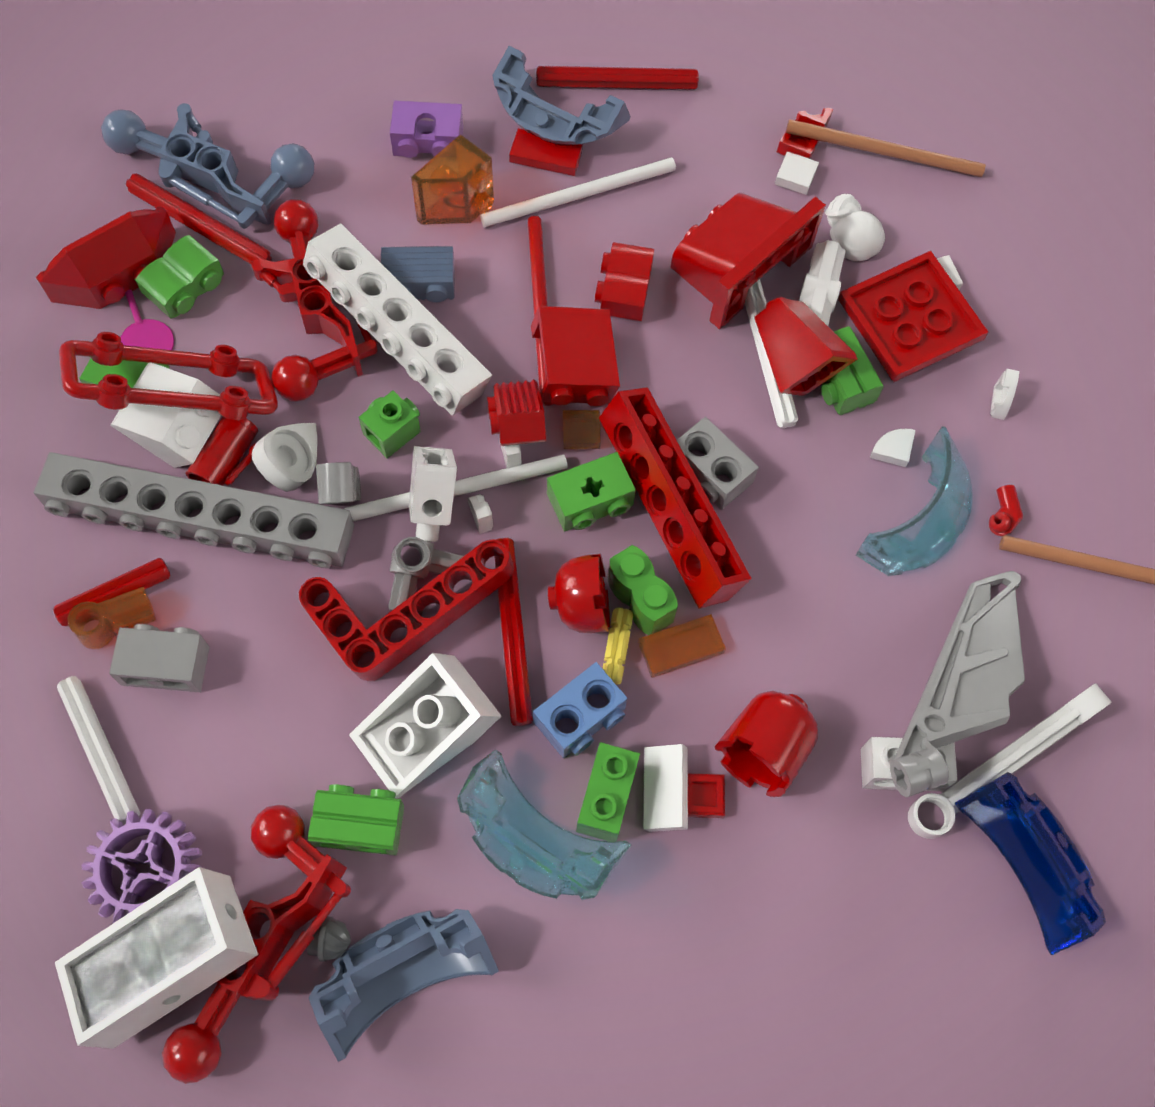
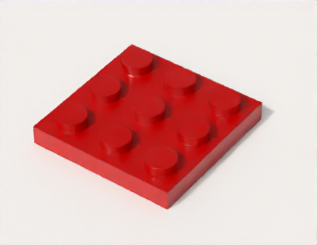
M931 250L841 291L838 297V301L893 383L984 340L989 333Z

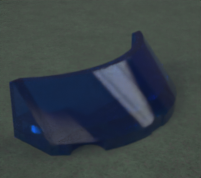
M1007 772L955 802L958 810L970 818L990 838L1013 869L1032 904L1050 955H1054L1094 936L1106 923L1104 910L1099 906L1092 894L1091 887L1095 886L1077 847L1071 841L1064 827L1052 811L1035 793L1028 795L1020 785L1017 777Z

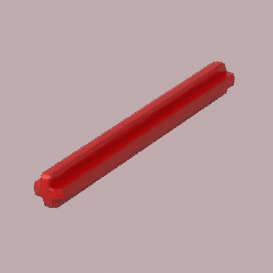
M538 66L536 70V83L539 87L695 90L699 83V73L697 69Z
M134 173L130 179H127L126 186L131 194L155 208L164 207L170 217L252 265L254 260L260 258L272 261L269 250L140 174Z
M498 538L496 540L506 545L514 563L512 577L498 588L510 717L513 726H525L532 723L533 716L514 541L511 538ZM494 556L495 568L503 563V557Z

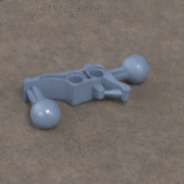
M182 103L177 107L179 119L168 138L146 130L142 119L129 110L120 109L111 112L104 118L101 126L103 140L116 153L131 154L140 149L160 157L158 172L166 187H176L204 205L215 208L237 221L243 229L248 228L254 220L269 226L272 220L268 209L287 188L303 187L310 182L314 174L315 163L312 155L305 147L295 143L282 145L274 151L271 157V175L252 195L235 184L239 171L231 151L213 144L209 132L201 129V125L195 118L190 105ZM193 132L197 133L196 137L193 136ZM184 180L219 193L234 211L213 200L212 196Z

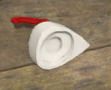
M316 423L291 424L277 427L250 447L249 454L228 474L224 483L226 485L232 484L239 474L253 461L264 478L275 487L285 492L296 490L312 477L316 467Z

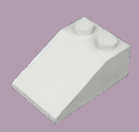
M432 653L349 735L389 791L395 792V798H399L472 745L502 716L455 655Z

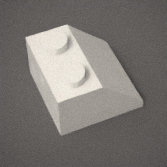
M152 362L147 364L133 387L220 396V394L199 379ZM129 403L126 408L119 410L110 426L170 466L176 468L195 462L221 415L218 411Z

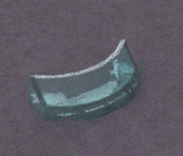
M944 426L939 429L921 458L926 463L929 461L931 464L932 472L928 482L937 488L932 499L917 515L907 522L886 531L869 533L856 553L857 557L887 576L902 575L904 571L917 569L922 566L926 568L935 563L952 549L956 539L962 534L968 523L972 508L970 475L964 459L947 428Z
M496 749L473 766L457 797L460 812L466 813L469 816L476 831L472 839L485 857L500 872H504L515 880L518 885L543 896L557 899L561 894L579 895L582 900L595 898L632 846L626 840L608 842L584 838L564 830L549 821L520 792L506 768L502 753Z

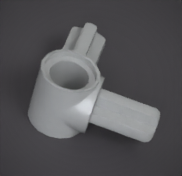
M418 537L403 539L393 549L391 554L389 572L395 574L388 605L389 610L392 611L415 593L418 579L427 577L428 572L441 574L464 555L434 549V543L426 542ZM412 546L419 551L420 562L418 565L408 566L402 561L401 550L403 547Z

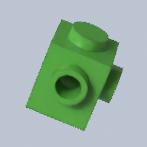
M394 390L385 397L375 399L369 405L367 411L358 417L363 435L386 458H389L421 432L418 419L420 416L419 410L410 399L405 398L403 400Z

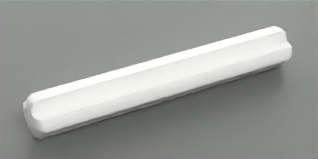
M76 676L68 677L57 684L58 692L114 818L126 824L127 812L134 811L139 816L140 811L81 680Z

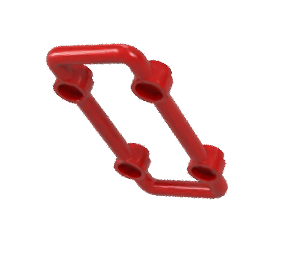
M101 332L92 342L70 340L64 342L59 349L61 380L64 391L74 398L96 400L99 405L108 409H124L129 403L212 410L218 411L225 418L242 420L248 414L269 415L278 408L277 396L267 366L255 359L238 357L237 350L229 345H217L210 354L127 346L123 345L119 335L112 332ZM76 356L91 357L96 363L105 366H116L122 360L204 368L216 376L225 378L233 377L237 372L255 374L262 400L250 399L248 392L239 386L226 387L225 391L220 393V396L130 388L127 379L117 374L105 375L103 380L98 382V385L79 383Z

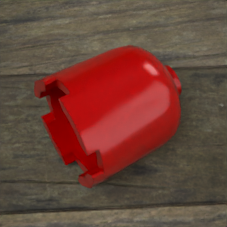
M776 691L759 693L750 701L715 745V750L723 752L724 757L720 761L722 766L742 784L751 788L755 782L762 787L768 788L767 796L781 797L788 790L818 740L817 722L808 710L806 702L797 695Z

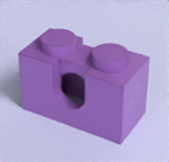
M394 100L390 127L393 156L412 158L417 157L418 153H431L434 157L441 160L461 158L463 137L462 104ZM422 118H431V119H433L434 121H426V120H420V119H422Z

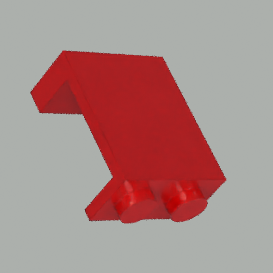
M539 306L531 324L532 338H541L546 379L540 392L542 402H552L555 405L587 403L590 406H602L609 404L620 387L610 309Z

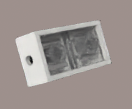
M198 867L55 962L77 1046L114 1049L257 956L258 952L231 877Z

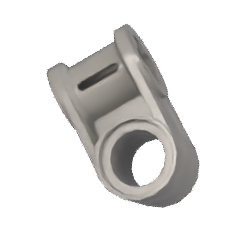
M350 462L316 465L319 504L350 503L361 500L358 467L351 465Z

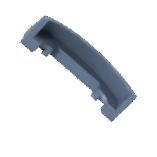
M508 46L492 75L499 98L510 117L526 132L532 133L544 141L565 145L589 143L609 136L631 118L625 101L612 95L601 106L595 107L594 104L587 103L579 118L540 99L530 86L532 77L525 71V54L511 46Z
M455 909L451 914L434 918L430 910L393 921L380 930L368 934L351 946L333 963L336 970L333 976L327 982L315 985L309 996V1001L317 1023L339 1062L347 1058L346 1056L354 1044L375 1020L411 994L445 980L472 975L492 976L499 972L487 942L469 910Z

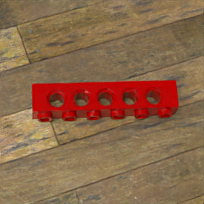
M649 388L618 391L599 416V420L616 452H618L634 487L698 609L729 601L752 579Z

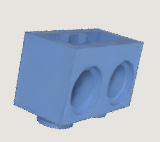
M595 662L533 711V723L563 759L571 752L577 756L593 743L592 735L602 727L610 730L625 717L623 710L626 708L628 698L600 665ZM593 694H601L608 699L609 704L603 708H594L588 703L587 698ZM569 718L576 722L578 728L572 733L565 734L560 732L555 725L559 720Z

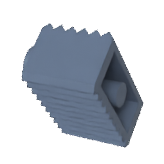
M453 246L381 247V264L417 300L427 299L430 302L437 303L447 298L450 300L455 298Z

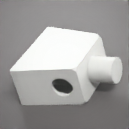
M414 446L409 513L410 521L417 523L416 537L426 542L438 541L440 525L447 526L451 523L457 472L452 449Z

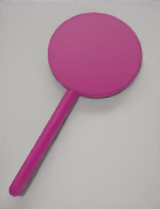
M127 290L125 295L135 323L128 326L122 333L121 342L123 345L172 350L174 347V336L170 328L158 320H142L132 290Z

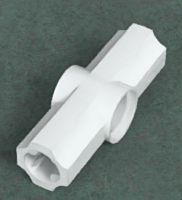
M831 240L816 244L810 263L809 274L806 273L799 301L804 302L827 326L830 322L831 312L833 313L841 287L839 277L846 252L838 242Z

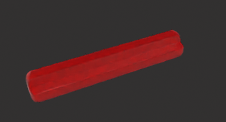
M162 558L154 559L55 605L53 608L55 617L62 626H68L169 579L170 571Z

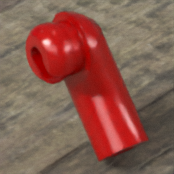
M1005 485L996 490L1001 508L995 515L992 514L989 519V528L995 535L1004 536L1012 533L1023 519V512L1014 485Z

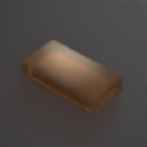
M712 614L638 638V645L651 678L724 654L726 651Z

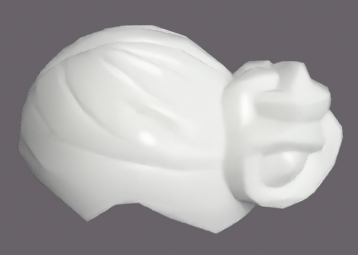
M851 194L836 196L825 211L828 223L831 226L830 236L832 241L838 242L846 250L844 258L851 261L863 262L877 255L885 242V233L881 222L873 214L862 211L861 205Z

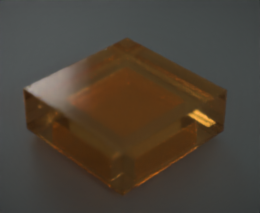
M563 410V449H600L599 410Z

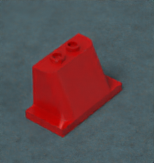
M737 193L723 206L719 204L714 207L703 223L699 226L695 224L687 231L684 239L679 243L672 255L670 268L713 303L709 321L720 330L744 308L748 289L778 262L782 261L788 267H791L813 247L826 204L815 196L798 212L743 193Z

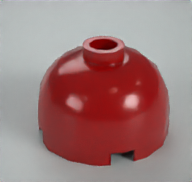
M601 553L570 559L556 573L555 586L548 587L550 610H558L561 621L569 629L580 633L609 631V595L603 578L606 577Z

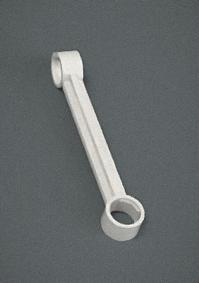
M1096 683L941 794L929 793L916 800L908 811V822L911 829L918 836L926 839H934L948 832L954 824L957 813L1112 703L1111 700ZM931 802L942 810L944 824L941 829L930 830L921 824L918 818L920 803Z

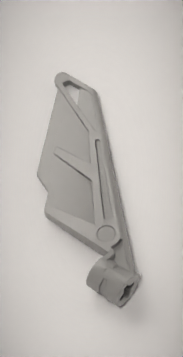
M1008 571L978 580L969 586L896 755L889 757L888 760L895 787L906 798L922 793L925 790L945 785L948 782L947 764L942 754L936 748L1006 724L1010 717L1009 697L1025 681L1015 591L1021 583V577L1015 571ZM1001 583L1007 586L990 601L991 586Z

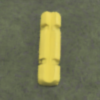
M615 608L612 612L611 628L609 629L604 657L606 663H603L602 668L616 685L622 682L624 666L622 665L626 661L630 638L629 630L631 629L634 615L631 610Z

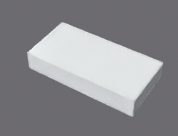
M683 744L644 747V830L649 832L687 830L688 747Z

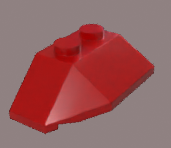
M157 207L155 210L143 209L127 212L64 247L49 262L46 270L41 271L36 276V279L52 303L102 309L111 303L118 302L125 296L127 290L134 291L139 288L135 279L140 272L153 261L163 257L172 246L176 231L168 212L164 207Z

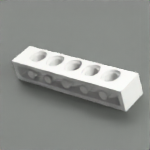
M341 223L308 241L303 266L312 278L317 279L331 293L333 299L338 304L343 305L355 317L360 327L367 330L381 344L384 351L392 355L406 369L409 376L413 380L418 381L432 395L433 400L439 406L444 407L454 416L483 395L492 374Z

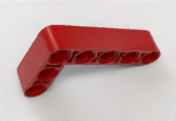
M495 539L486 540L368 629L337 589L325 578L312 577L306 580L300 588L299 600L347 667L360 679L375 681L506 583L512 577L514 563L505 544ZM493 556L504 558L503 563L495 569L485 567L486 561ZM459 581H472L468 591L464 593L454 592V587ZM328 592L329 598L326 603L315 607L314 601L316 597ZM434 603L440 605V609L435 616L431 618L422 617V612L427 605ZM352 622V627L346 635L342 637L336 636L337 628L342 623ZM402 627L407 628V635L402 641L390 642V637L394 630ZM375 652V658L369 666L358 667V661L364 653Z

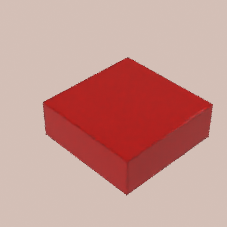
M688 773V817H725V775Z

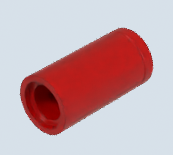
M222 416L195 462L186 471L187 478L224 486L226 477L238 465L257 435L258 428L247 418L232 420Z

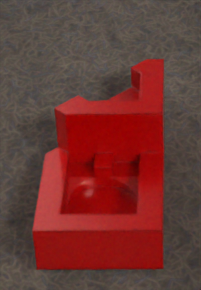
M823 108L822 114L816 115L808 114L806 111H799L795 121L827 127L833 109ZM784 133L779 141L776 152L786 155L788 151L810 159L819 140Z

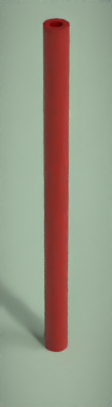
M539 216L528 218L534 317L539 306H548L542 222ZM536 338L539 392H541L546 379L541 338ZM542 402L543 406L553 405L552 402Z

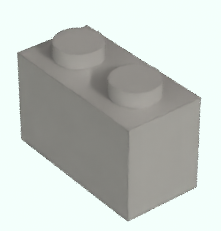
M136 624L134 629L119 627L109 674L121 686L201 693L209 645L198 631L190 628L178 627L174 629V632L159 631L157 627L147 624Z

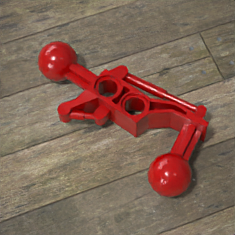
M290 199L282 203L275 211L274 228L283 240L291 244L294 258L276 262L261 258L256 259L252 262L254 275L257 280L265 281L270 287H274L278 291L281 301L286 303L298 300L306 334H325L343 346L312 360L300 355L285 356L276 363L271 378L274 389L282 398L297 402L306 400L313 395L318 386V381L353 367L358 377L363 375L360 360L376 354L378 349L376 342L372 340L369 332L360 327L358 323L357 325L365 342L356 345L350 321L332 303L330 292L317 279L312 278L303 266L308 241L317 233L318 216L309 203L303 200Z
M269 806L258 813L251 825V841L259 854L267 858H288L307 876V879L295 893L270 904L253 900L248 902L243 913L258 955L246 962L245 971L238 979L236 977L237 969L217 981L215 989L196 1021L176 1028L166 1039L162 1051L163 1065L170 1076L176 1081L185 1084L195 1083L207 1078L217 1068L222 1054L218 1034L240 996L252 1000H274L279 993L278 985L314 939L313 935L341 898L348 897L351 893L350 886L341 879L347 867L330 855H323L305 839L304 822L298 812L289 806ZM317 915L307 930L302 931L276 965L294 932ZM270 920L268 932L260 938L262 925Z

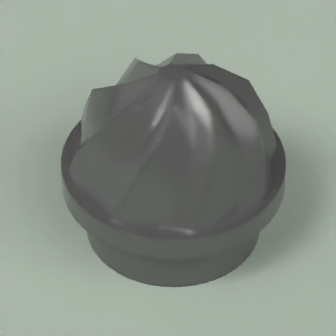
M328 916L313 935L314 939L308 945L307 953L311 956H318L319 961L324 962L341 957L351 943L350 933L346 925Z

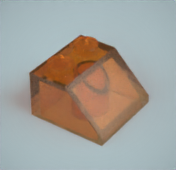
M461 134L411 177L416 217L421 225L471 223L480 214L488 212L494 203L492 157Z

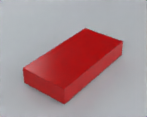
M518 128L509 154V162L575 176L583 144L565 145L544 141L540 137L526 132L524 129Z

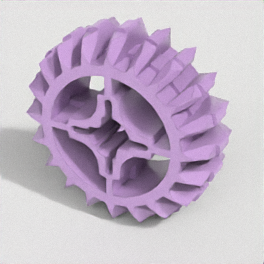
M145 809L141 820L134 811L127 812L126 825L117 818L111 819L110 825L113 830L111 834L103 830L97 831L98 839L103 841L98 848L94 845L86 847L87 852L95 856L94 862H85L81 866L82 870L93 873V876L86 878L82 885L86 889H96L87 900L92 905L102 903L98 912L101 917L107 918L114 913L113 923L144 904H136L139 896H144L151 885L164 883L167 884L166 888H168L198 867H201L191 864L192 860L202 855V851L199 848H188L194 843L196 836L192 832L182 834L186 826L183 821L177 820L171 824L172 816L167 812H162L156 819L153 810ZM149 834L147 840H142L138 848L133 852H119L132 839ZM164 839L169 842L174 853V872L165 869L162 865L161 858L164 848L161 846ZM130 861L135 864L147 863L151 869L158 871L159 875L149 872L147 874L135 872L136 868L127 865V862ZM113 865L119 867L123 872V882L120 889L124 891L121 898L115 891L112 883Z

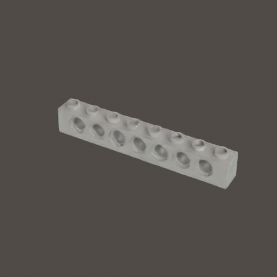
M49 452L33 492L45 506L44 509L57 516L67 517L68 513L80 515L87 521L96 524H104L105 521L116 522L132 531H142L143 528L156 530L159 534L173 539H178L182 535L192 537L197 542L208 546H216L217 543L232 545L234 549L244 553H254L255 550L268 552L271 556L284 561H291L293 558L307 560L311 565L320 568H330L331 565L343 567L354 529L350 510ZM90 487L86 493L78 495L82 489ZM127 494L124 500L114 503L119 496ZM165 502L159 509L151 510L156 503ZM202 509L199 515L188 517L193 510ZM240 516L236 523L225 525L229 518ZM271 523L278 524L273 531L262 532L266 525ZM306 531L316 532L310 539H299L300 535Z

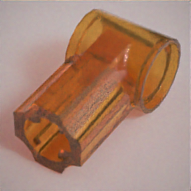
M144 587L98 604L89 601L79 603L73 607L67 618L68 626L83 646L90 649H98L107 645L114 636L118 635L119 627L134 629L136 624H149L157 621ZM99 620L96 628L90 631H83L87 623Z

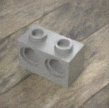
M704 417L677 440L710 503L714 502L721 510L753 484L759 467L708 418ZM700 450L705 456H695L690 451ZM726 475L732 481L723 482L720 481L716 476Z

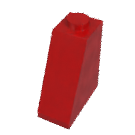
M784 297L775 298L766 304L765 309L754 316L777 386L782 394L805 396L858 360L855 352L802 301L790 300Z

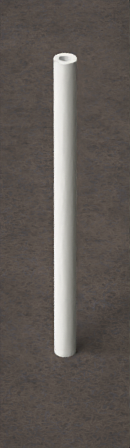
M671 157L482 213L480 214V219L484 228L675 171V161Z
M565 455L554 456L455 481L454 497L567 469ZM410 492L344 509L350 510L353 521L409 508Z

